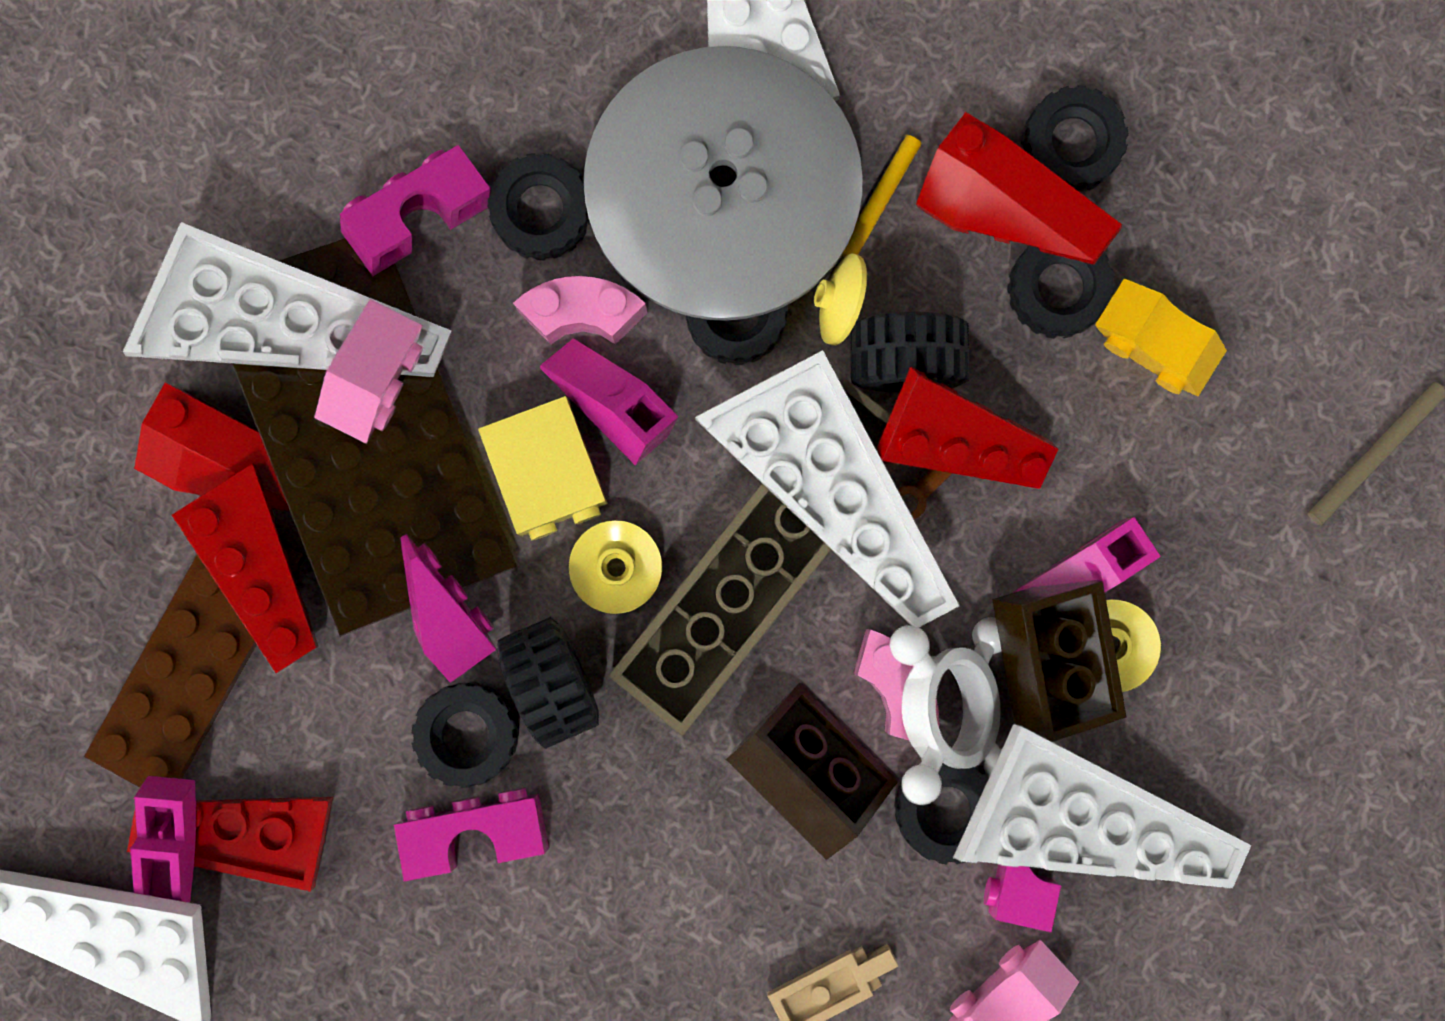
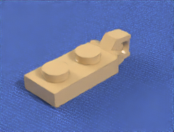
M888 944L868 954L865 953L862 946L853 951L850 949L767 992V996L780 1021H826L872 997L873 991L882 986L878 977L897 968V960Z

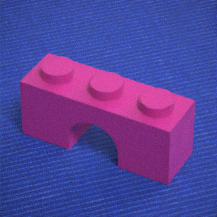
M459 145L446 152L438 150L429 155L423 161L422 166L408 174L401 172L392 176L383 185V189L371 196L361 195L351 200L344 207L343 212L339 213L341 233L372 276L412 253V234L403 223V219L409 213L421 209L433 211L452 230L488 208L487 200L490 197V187Z
M526 787L499 792V801L481 804L480 796L453 801V810L435 813L433 805L405 811L407 819L394 824L404 882L451 873L457 867L455 855L456 839L461 832L466 830L481 831L492 840L498 863L544 855L549 846L539 793L527 795Z
M998 864L996 878L989 877L984 892V905L990 906L988 913L997 921L1052 932L1061 885L1052 878L1033 874L1030 867H1012Z

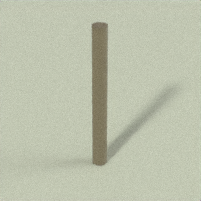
M1433 382L1307 513L1308 516L1316 524L1322 526L1444 399L1445 388L1439 383Z

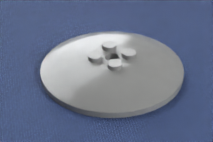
M715 46L684 51L667 57L635 76L620 90L602 114L593 132L585 162L584 194L589 221L601 250L616 272L636 291L654 303L686 316L707 320H738L778 310L802 297L825 278L838 262L853 234L860 210L863 176L861 158L851 126L832 96L815 79L790 62L765 52L742 47ZM726 165L736 172L737 178L730 186L719 187L710 180L711 171L717 166Z

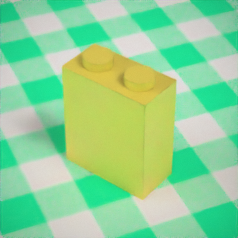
M566 396L478 429L518 535L524 536L529 534L531 541L557 532L555 524L573 517L574 523L579 524L601 515L599 507L608 503L572 406Z

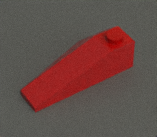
M967 112L963 114L937 148L916 202V206L954 231L966 234L972 231L993 236L995 241L1007 244L1013 241L1038 247L1040 252L1093 265L1122 229L1120 222L1004 134Z
M165 382L142 422L134 469L174 491L204 495L249 465L256 464L261 477L260 482L271 508L290 511L259 431L183 389Z

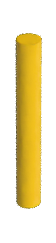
M911 135L905 136L856 221L853 234L841 256L845 257L849 254L858 255L922 145L917 138Z

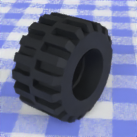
M935 312L878 314L857 321L850 332L851 383L862 389L880 392H900L910 367L924 373L927 378L939 384L943 383L950 388L958 387L969 381V326L966 320L957 316Z
M550 616L498 639L497 656L505 681L528 731L538 744L547 749L599 725V710L574 648L559 622Z

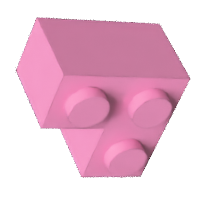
M370 299L326 371L315 418L364 443L368 442L375 428L383 432L395 410L393 404L403 386V383L398 381V378L403 369L410 373L413 371L424 349L423 346L417 344L423 325Z

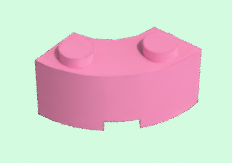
M587 276L563 277L542 283L527 291L513 302L517 311L550 344L568 334L588 332L601 335L616 345L648 313L646 303L628 289L604 279Z
M866 629L853 674L870 682L880 694L886 711L885 732L889 735L909 740L902 717V695L906 679L913 665L903 664L894 658L890 650L891 638L879 632ZM936 698V717L939 727V709Z
M1041 940L1024 950L1020 945H1017L1001 958L999 962L1000 968L973 993L970 990L965 991L952 1003L950 1011L954 1015L949 1021H1048L1060 1014L1079 981Z

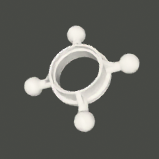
M994 617L984 618L975 625L972 633V639L976 646L974 650L969 648H950L937 656H930L928 654L929 639L926 633L912 625L897 629L891 637L890 650L894 658L903 664L913 665L906 679L902 695L904 728L911 745L922 759L921 764L907 770L902 779L903 792L913 803L924 805L933 802L938 797L941 791V779L938 772L942 763L952 768L966 769L975 767L985 760L984 772L989 778L1002 751L995 743L1000 725V698L996 680L988 665L992 655L1001 652L996 618ZM948 669L957 680L963 703L961 730L952 748L943 739L936 717L937 689L941 677Z

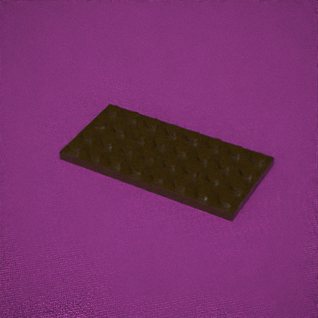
M346 238L279 260V262L416 316L396 264L394 263L372 276ZM232 363L340 637L411 609L400 539L405 534L410 537L418 548L425 543L435 554L442 566L438 569V572L444 579L452 575L462 588L517 567L438 369L434 377L400 375L398 381L402 382L403 386L393 404L395 410L383 432L375 428L368 442L364 443L315 418L327 370Z

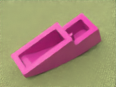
M148 776L134 796L137 839L130 848L134 893L190 903L196 840L195 780Z

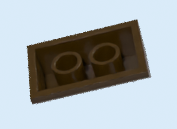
M1093 580L1031 587L992 599L1015 725L1021 726L1050 742H1054L1127 717L1103 581Z
M800 683L744 738L726 759L826 860L859 836L898 783V780Z

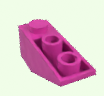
M574 338L540 365V369L635 466L668 438L678 419L676 413L646 383Z
M1135 517L1120 520L1012 593L1031 587L1093 580L1103 581L1104 591L1107 592L1161 556Z
M405 534L400 539L413 628L424 654L451 683L496 650L488 634L494 627L478 606L471 610L464 601L468 599V596L452 575L444 579L438 572V569L442 566L431 549L425 543L418 548L410 537Z

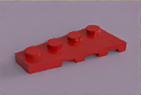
M910 367L876 448L882 461L1036 489L1041 488L1059 450L1049 439L1009 418L1005 419L995 414L990 408L961 396L956 390L943 383L939 384L927 378L924 373L913 367Z
M251 464L173 513L172 517L275 673H278L319 647L300 590L297 589L289 565L291 564L285 547L281 543L270 503L267 502L260 482L261 477L256 464Z
M333 797L196 800L194 866L311 892L316 886ZM135 811L127 852H131L130 848L137 839Z

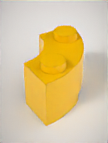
M1125 278L1095 324L1097 329L1107 338L1104 346L1109 351L1125 359L1131 358L1158 376L1156 382L1174 394H1180L1184 390L1199 397L1227 351L1215 330L1184 314L1163 293Z

